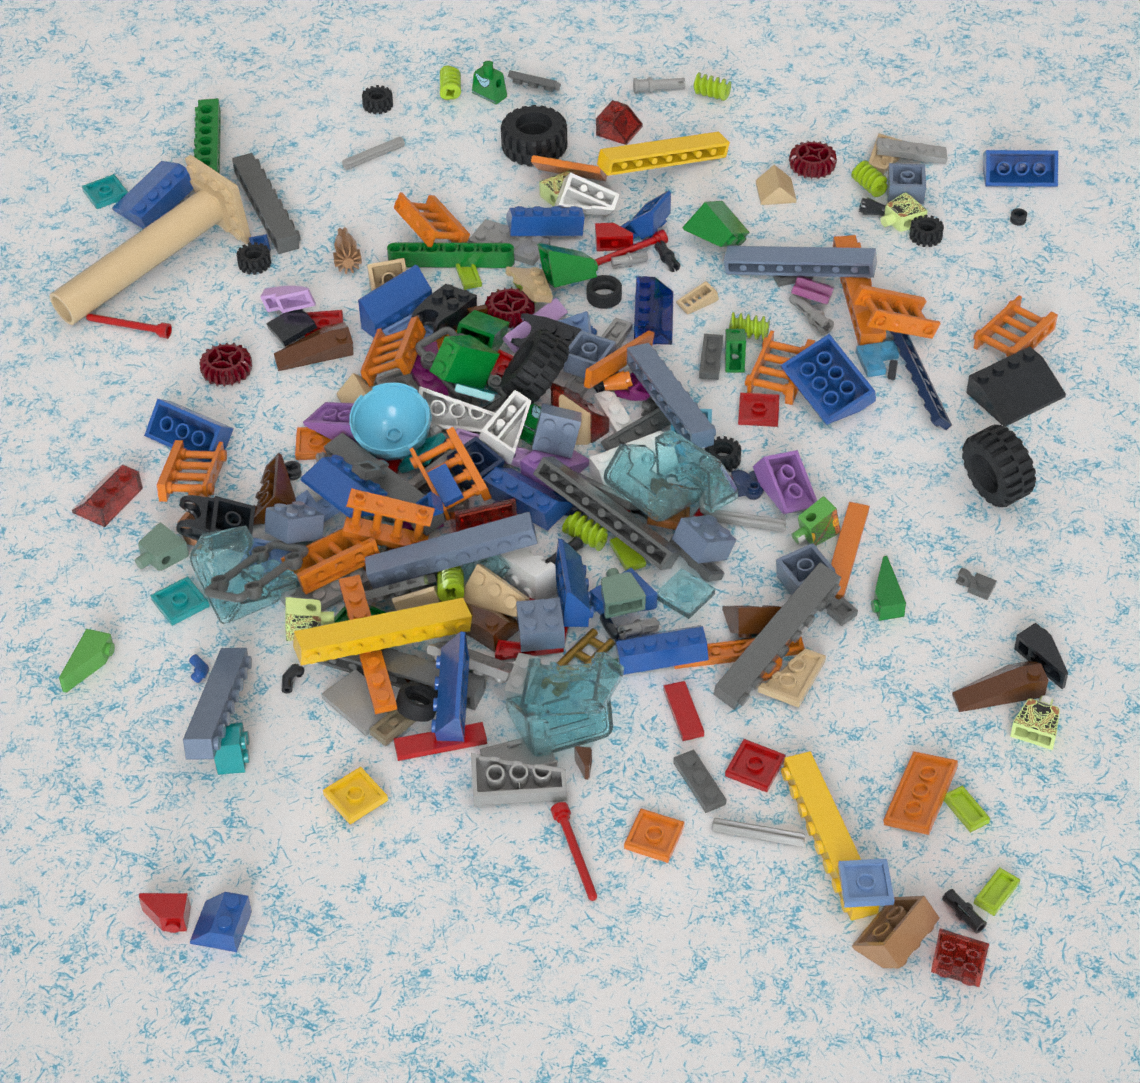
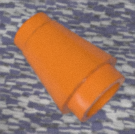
M623 370L603 380L605 391L626 390L628 387L633 386L629 371L624 372Z

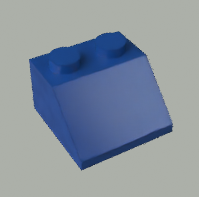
M668 190L645 203L629 222V225L641 240L648 236L651 238L658 231L657 229L667 222L666 218L671 214V192Z
M223 892L206 900L190 939V944L237 952L252 913L249 896Z

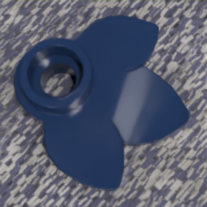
M743 470L732 471L731 476L734 483L725 488L727 492L734 496H746L752 500L759 499L764 493L754 470L749 474Z

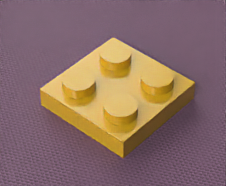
M361 766L323 789L325 798L349 824L354 823L388 801L387 794Z

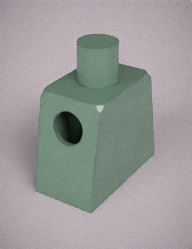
M160 522L139 541L140 556L135 559V563L140 569H144L151 564L158 571H162L189 556L186 541Z
M617 568L607 570V577L601 579V595L605 618L645 610L646 595L632 573L625 572L619 574Z

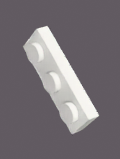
M613 390L594 394V401L614 433L633 423Z

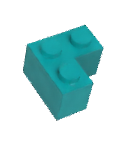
M243 722L231 723L229 726H226L225 738L221 739V748L217 750L214 758L218 775L245 773V763H249V750L246 749L247 745H249V732L244 731Z

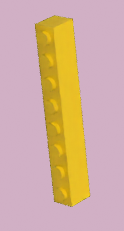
M718 131L603 148L599 151L597 165L607 176L726 158L730 142Z
M458 598L294 631L293 648L301 666L409 643L458 634L459 632H468L471 627L472 615L464 599Z
M811 751L785 757L784 767L781 768L783 780L788 781L790 785V795L798 803L797 808L800 817L805 818L807 833L814 838L815 850L823 858V867L826 874H830L832 878L833 890L835 893H839L843 912L848 913L851 921L878 914L879 906L844 907L838 862L861 860Z

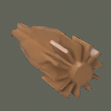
M339 228L334 242L336 252H333L335 267L338 266L339 272L344 268L345 274H347L348 268H350L352 273H354L353 266L359 270V264H362L360 249L357 250L356 240L348 233L347 228Z

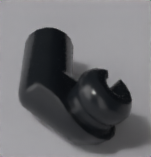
M604 613L600 615V622L611 639L618 640L620 638L619 634L624 633V631L618 632V627H615L611 617L605 618Z
M292 664L282 675L281 690L283 693L289 694L293 691V679L295 676L298 678L302 677L305 671L303 666Z

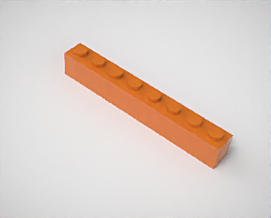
M856 235L835 236L833 238V247L861 248V243L857 242ZM840 277L858 346L883 342L886 339V330L867 327L866 324L872 315L868 307L855 305L852 302V298L860 284L872 287L871 278Z

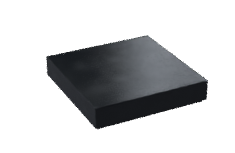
M303 309L285 312L266 323L268 329L284 346L291 344L317 328L316 323Z

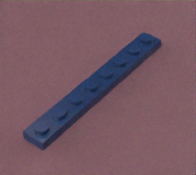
M889 331L894 336L893 342L900 349V356L906 362V369L912 374L911 380L919 389L917 392L925 402L924 407L931 415V422L936 427L940 426L945 430L949 429L952 424L909 334Z

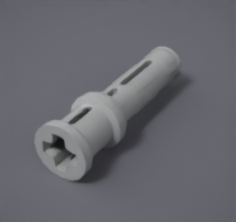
M651 77L641 80L634 78L633 90L634 93L640 91L652 93L654 90L685 89V78L653 80Z
M795 294L790 296L789 301L809 318V323L812 326H816L821 334H828L833 329L834 322L831 319H827L824 312L816 310L802 296Z

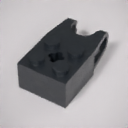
M444 284L424 299L414 310L412 317L419 315L422 325H433L434 332L443 327H451L456 331L459 322L467 316V308L477 306V295L454 287L451 284Z
M522 313L520 318L531 325L530 334L522 339L512 338L510 343L520 349L521 345L535 331L547 329L569 347L581 329L548 317Z
M186 495L180 499V507L192 514L195 519L179 521L176 526L179 534L204 544L240 553L246 551L252 541L255 506L218 496L210 498Z

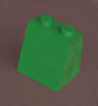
M723 201L704 202L682 227L684 231L720 247L740 246L746 241V236L750 233Z
M543 243L537 244L542 270L547 282L554 288L597 277L598 265L596 260L584 252Z
M473 310L459 322L457 334L471 335L497 352L504 342L502 338L507 334L510 322Z
M471 335L445 336L430 372L447 382L484 388L500 354Z

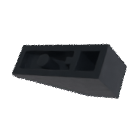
M1037 623L1017 634L1014 649L1026 660L1041 663L1046 676L1061 689L1065 688L1068 671L1052 635Z

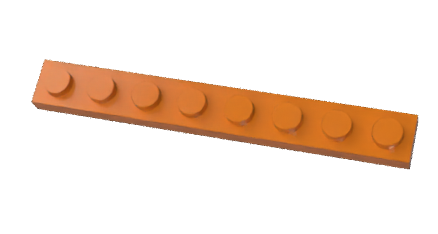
M360 575L338 579L349 620L371 616ZM370 651L359 654L375 714L397 710V703L382 651Z

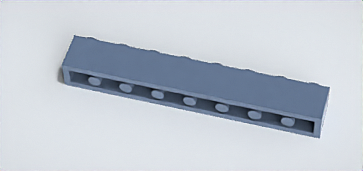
M727 246L724 266L726 275L874 278L877 256L876 248Z
M649 343L627 347V365L690 450L714 445V436H716L715 426L708 421L706 414L702 413L698 404L692 400L689 392L685 391L681 382L675 378L672 370H669L665 361L659 357L657 351Z
M530 512L374 554L365 557L366 574L372 588L376 589L536 545L538 542L535 526Z
M247 648L220 649L183 738L186 760L214 759L217 750H220L221 739L225 738L226 726L230 725V716L234 714L235 703L239 702V693L243 691V682L247 680L248 669L252 667V658L248 656Z

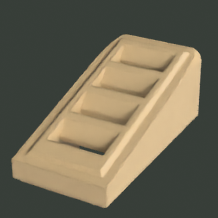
M705 281L677 300L676 304L688 315L716 302L719 298L717 291Z

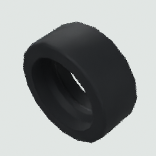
M599 275L596 278L590 279L587 283V300L594 307L608 309L618 305L622 300V284L616 277ZM600 289H609L612 290L613 293L603 295L598 294L595 291Z
M406 683L401 686L396 698L397 711L405 718L413 721H430L437 712L433 711V700L438 698V694L426 685ZM412 700L421 702L423 704H418L416 702H413Z

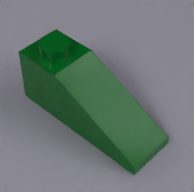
M883 556L874 600H871L872 611L877 614L879 621L904 617L906 608L905 598L888 556Z

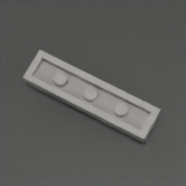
M879 137L876 141L878 155L946 164L948 159L946 147Z

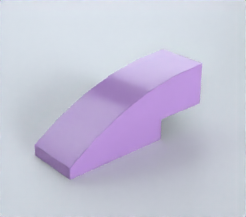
M302 286L266 288L260 296L267 312L281 310L284 313L316 305L309 288Z

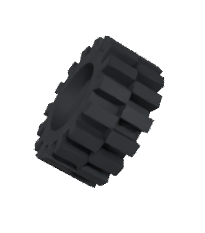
M376 85V87L370 86V89L367 87L366 91L363 90L362 104L364 110L368 111V113L371 114L373 112L376 115L379 112V114H382V112L387 113V110L390 111L391 107L393 108V95L388 87Z
M928 215L915 217L914 221H911L910 240L912 239L913 243L917 242L916 245L918 246L923 244L922 247H926V245L932 247V244L936 246L942 240L944 224L942 221H939V218L934 219L932 215L931 217H928Z
M254 242V245L248 243V246L244 244L242 245L243 248L240 247L236 253L238 267L243 273L247 271L248 275L251 272L253 275H257L256 272L261 274L263 273L262 270L266 272L270 268V250L263 243L259 245L258 242Z
M718 436L717 440L714 439V445L705 447L704 460L706 466H709L710 470L715 468V472L718 473L719 470H722V472L736 470L741 462V445H739L737 440L734 441V438L730 437L728 440L727 436H724V439ZM719 453H726V454H728V455H727V456H720V455H717V454H719Z

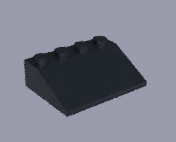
M1030 346L969 375L966 391L971 398L1003 426H1008L1066 397L1065 391L1044 358Z

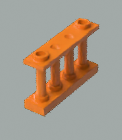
M402 192L399 193L394 209L428 247H432L435 239H447L452 243H467L470 233L435 195H429L426 203L411 202Z
M860 284L852 298V302L855 305L868 307L872 315L866 324L867 327L933 339L941 324L940 321L925 318L922 309L927 301L921 296Z
M1018 295L1013 301H1009L1007 306L981 330L978 329L974 335V349L977 350L986 343L1005 353L1007 357L1029 346L1034 349L1055 330L1058 314L1051 311L1046 317H1040L1020 307L1022 296ZM1019 314L1037 325L1030 327L1012 317ZM1007 323L1026 333V335L1019 337L1002 327ZM996 333L1016 344L1009 347L991 337Z
M418 316L410 319L407 329L387 336L384 335L381 328L377 329L360 370L362 378L366 380L369 387L373 386L379 373L395 368L400 369L403 375L411 373L418 355L415 350L416 343L424 339L426 333Z
M770 330L768 337L763 339L762 350L751 374L746 376L745 386H747V393H752L755 386L782 392L785 395V404L793 405L799 391L783 370L764 365L766 361L783 364L790 359L770 354L771 349L799 354L814 344L815 340L808 339L805 346L797 347L774 341V331ZM760 374L787 379L789 383L783 385L758 378Z
M454 427L446 430L449 436L446 442L417 456L413 448L409 449L413 456L409 459L414 469L419 468L431 492L437 496L439 495L427 472L443 464H446L448 469L458 464H464L465 469H463V472L453 477L456 484L465 480H473L472 488L462 492L464 498L447 507L443 504V514L447 521L451 519L447 509L474 495H481L484 502L492 498ZM449 449L456 450L455 457L425 471L422 463Z
M175 440L157 482L159 502H167L170 494H173V492L203 493L205 497L214 495L215 483L223 462L227 461V450H224L223 442L218 443L215 451H189L184 448L183 440ZM212 459L211 462H188L184 460ZM183 469H184V470H208L207 473H182V472H180V471H182ZM178 481H203L202 485L175 483Z
M351 488L346 507L353 508L352 518L346 517L342 536L361 541L372 537L375 539L376 544L394 549L428 540L429 535L423 534L424 526H431L435 508ZM362 511L373 513V521L361 518ZM382 516L394 518V526L381 523ZM403 521L415 523V530L402 528Z
M342 528L307 545L306 547L309 549V552L302 558V567L297 570L287 569L285 571L286 575L290 577L296 574L302 591L308 594L365 566V557L380 553L375 539L371 537L362 542L359 539L342 536ZM280 558L283 563L285 561V558Z

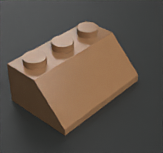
M925 896L894 897V905H885L853 943L852 948L882 968H901L907 963V959L912 952L920 947V942L925 936L932 932L934 925L940 917Z

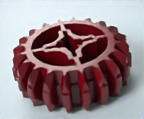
M807 140L806 143L800 142V145H795L790 152V169L793 170V173H798V176H804V178H825L826 175H831V172L836 167V151L833 150L832 146H828V143L822 144L821 141L809 142Z
M504 287L503 290L497 289L496 292H491V295L487 296L484 304L487 307L488 315L510 322L508 329H514L524 322L520 318L522 313L532 315L535 313V303L523 291H520V288L513 289L511 287L506 289Z
M228 342L224 345L219 343V346L212 345V349H206V353L202 354L199 362L200 372L205 381H209L210 384L215 383L217 387L219 385L225 387L228 384L233 386V383L240 384L241 380H246V376L250 375L253 366L252 358L247 348H243L242 345L237 346L235 343L228 344Z

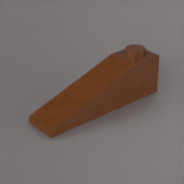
M345 322L324 326L275 352L274 358L278 371L354 355L349 327Z
M280 453L265 467L260 481L263 485L255 496L258 502L257 505H253L255 506L253 525L265 524L266 508L274 507L275 504L290 505L296 501L289 475Z
M466 603L472 615L470 631L465 632L466 635L493 652L496 651L498 640L507 641L518 631L517 620L510 615Z
M722 606V610L730 633L738 634V638H751V634L760 633L782 606Z
M1025 661L1009 664L952 692V696L958 711L964 712L1040 698L1046 694L1049 680L1041 663Z

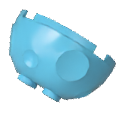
M390 382L376 385L364 396L360 395L352 406L349 419L351 432L356 442L375 458L391 461L407 458L411 455L409 449L413 448L416 451L425 443L430 430L432 414L426 399L418 393V390L406 384Z

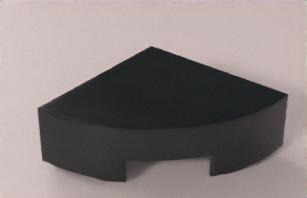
M891 360L889 363L888 379L895 380L897 360Z

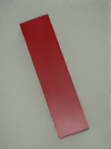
M483 722L465 725L464 742L437 741L436 735L432 731L394 738L398 761L487 744Z

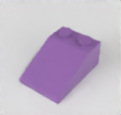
M325 402L303 421L304 426L331 440L344 433L357 443L351 432L349 419L354 403Z
M533 450L520 460L521 474L554 491L552 488L533 475L543 457L554 456L578 473H581L589 466V459L575 450L573 451L572 458Z
M798 450L764 456L753 466L760 486L783 514L806 510L817 501Z

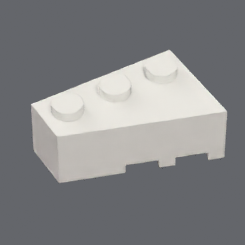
M569 173L563 180L555 206L561 208L576 206L582 208L584 214L608 216L614 211L620 194L573 173Z
M516 390L513 391L484 426L479 436L482 442L510 465L531 404L530 399Z

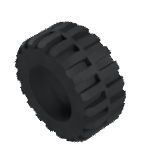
M543 105L522 106L520 109H514L513 112H509L501 124V146L504 154L511 161L517 162L519 165L525 164L529 167L533 165L531 163L533 155L559 159L565 153L568 146L565 118L558 111L555 112L553 108H547Z
M538 329L528 337L509 362L501 378V389L509 396L516 390L531 400L530 405L534 404L551 387L563 369L569 355L568 345L547 329Z
M996 424L966 439L962 447V459L964 460V468L968 472L967 475L971 479L974 488L979 491L980 496L984 497L988 503H992L993 506L1007 507L1033 491L1036 483V470L1033 467V460L1028 454L1029 451L1022 444V440L1017 438L1013 431H1009L1008 427Z

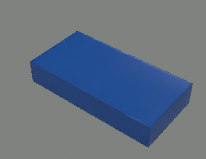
M446 464L427 472L445 507L464 498Z

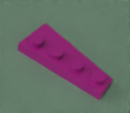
M432 342L425 346L424 350L426 352L431 351L437 356V342ZM417 355L410 374L418 387L421 386L449 396L447 388L439 378L431 373L430 369H425L421 366V357Z

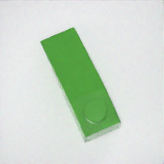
M91 629L85 630L59 676L63 692L67 693L106 664L108 658L113 655L115 650L111 634Z

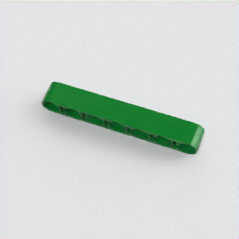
M394 242L387 246L388 261L404 258L406 267L417 265L418 267L456 268L457 264H460L461 267H471V264H474L476 268L512 267L515 264L514 246L510 243H433L432 247H428L425 243Z

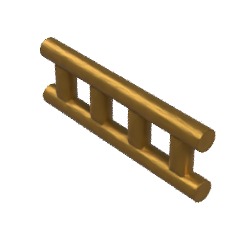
M592 628L544 674L538 687L543 689L547 684L557 689L554 692V696L557 699H561L615 645L614 640L609 638L603 643L595 638L598 632ZM588 644L598 649L592 656L581 651ZM574 657L584 662L578 669L568 665ZM560 671L570 675L564 683L554 678Z

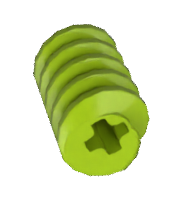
M443 66L440 70V96L445 100L456 99L461 94V72L455 67Z
M698 72L693 87L698 95L702 94V96L714 97L715 99L720 98L722 101H725L731 91V81L726 84V79L724 78L720 83V77H717L714 81V76L711 75L708 79L707 74H704L701 78V73Z
M866 160L858 163L851 173V177L866 189L867 192L871 193L873 197L882 196L888 188L886 176L882 175L881 172Z
M732 312L729 329H745L748 339H751L753 334L756 340L761 335L762 339L768 337L770 319L766 322L765 316H763L761 321H758V316L755 315L753 320H751L750 314H747L746 318L743 319L742 313L736 318L735 312Z
M579 511L569 515L562 525L563 533H568L571 537H579L584 544H588L597 551H601L607 542L608 530L604 527L601 528V525L597 522L595 523V520L592 518L588 520L587 515L581 516Z
M460 566L437 572V595L442 602L464 597V572Z

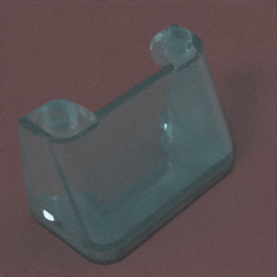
M665 431L655 437L656 468L659 480L665 482L667 478L673 477L677 482H680L687 478L707 491L705 493L706 501L704 502V507L710 513L738 498V486L718 458L674 431Z
M620 444L605 469L604 480L607 485L651 519L665 521L699 501L705 491L699 485L688 483L683 488L679 485L672 486L652 470L656 462V456L646 445Z
M246 526L201 535L190 553V563L203 590L211 584L212 577L224 575L250 556L249 551L252 548L254 539ZM252 564L231 579L226 592L239 594L245 590L244 585L246 583L261 579L255 564ZM270 582L263 587L262 596L256 600L248 598L243 602L236 603L207 598L219 622L227 624L277 603L282 595L279 587L275 583Z
M605 652L595 653L594 658L591 659V664L559 666L555 662H550V665H544L540 663V658H531L528 663L519 709L527 713V716L532 719H540L544 716L573 714L597 715L604 710L622 680L624 667Z
M583 677L570 684L568 688L569 698L532 709H529L528 701L522 696H514L505 700L507 712L527 749L534 756L541 757L608 737L613 730L610 694L589 677Z

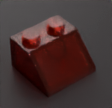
M614 100L596 118V136L627 145L643 127V123L627 104Z

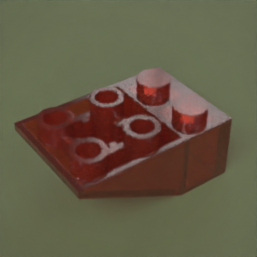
M940 928L931 972L943 978L961 981L968 986L980 987L990 952V944Z

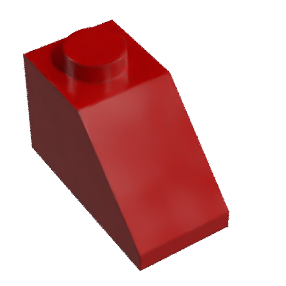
M613 222L595 223L596 251H618L633 245V233Z
M139 893L142 911L162 931L170 933L187 931L191 909L187 893Z

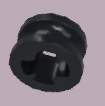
M1021 208L1013 209L1010 222L1017 226L1024 225L1027 220V211Z
M297 461L285 463L290 481L299 479L302 475L300 463Z

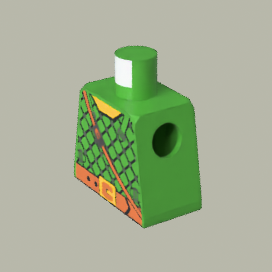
M821 497L798 516L799 529L791 535L797 544L807 540L815 546L838 535L841 531L837 508L826 497Z

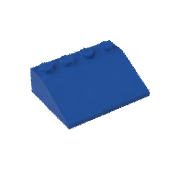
M161 161L112 209L144 229L173 209L193 190L190 183V175L186 167L179 163Z
M830 334L780 365L826 425L858 413L876 401V392Z
M459 632L441 647V655H437L436 668L440 669L439 676H435V690H438V698L433 700V711H437L436 719H432L431 730L432 733H435L437 741L464 742L470 661L465 632Z

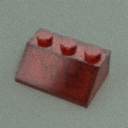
M555 383L551 385L552 406L559 407V396L564 395L590 413L591 443H594L609 432V417L605 413H602L593 404L588 403L578 393L573 392L569 388Z
M123 464L110 471L72 509V513L106 527L143 489L139 471Z
M509 498L450 512L453 533L517 515L515 498Z

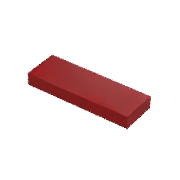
M681 681L663 685V691L682 741L704 737V729L686 682Z

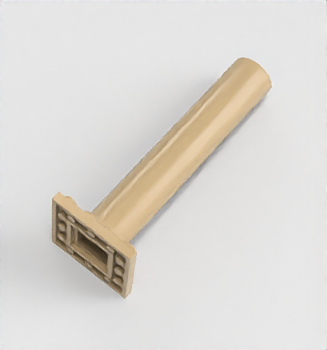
M191 154L185 158L186 169L190 175V183L195 194L50 293V301L56 312L65 322L74 325L216 224L222 227L225 232L234 235L237 240L248 244L251 234L238 186Z

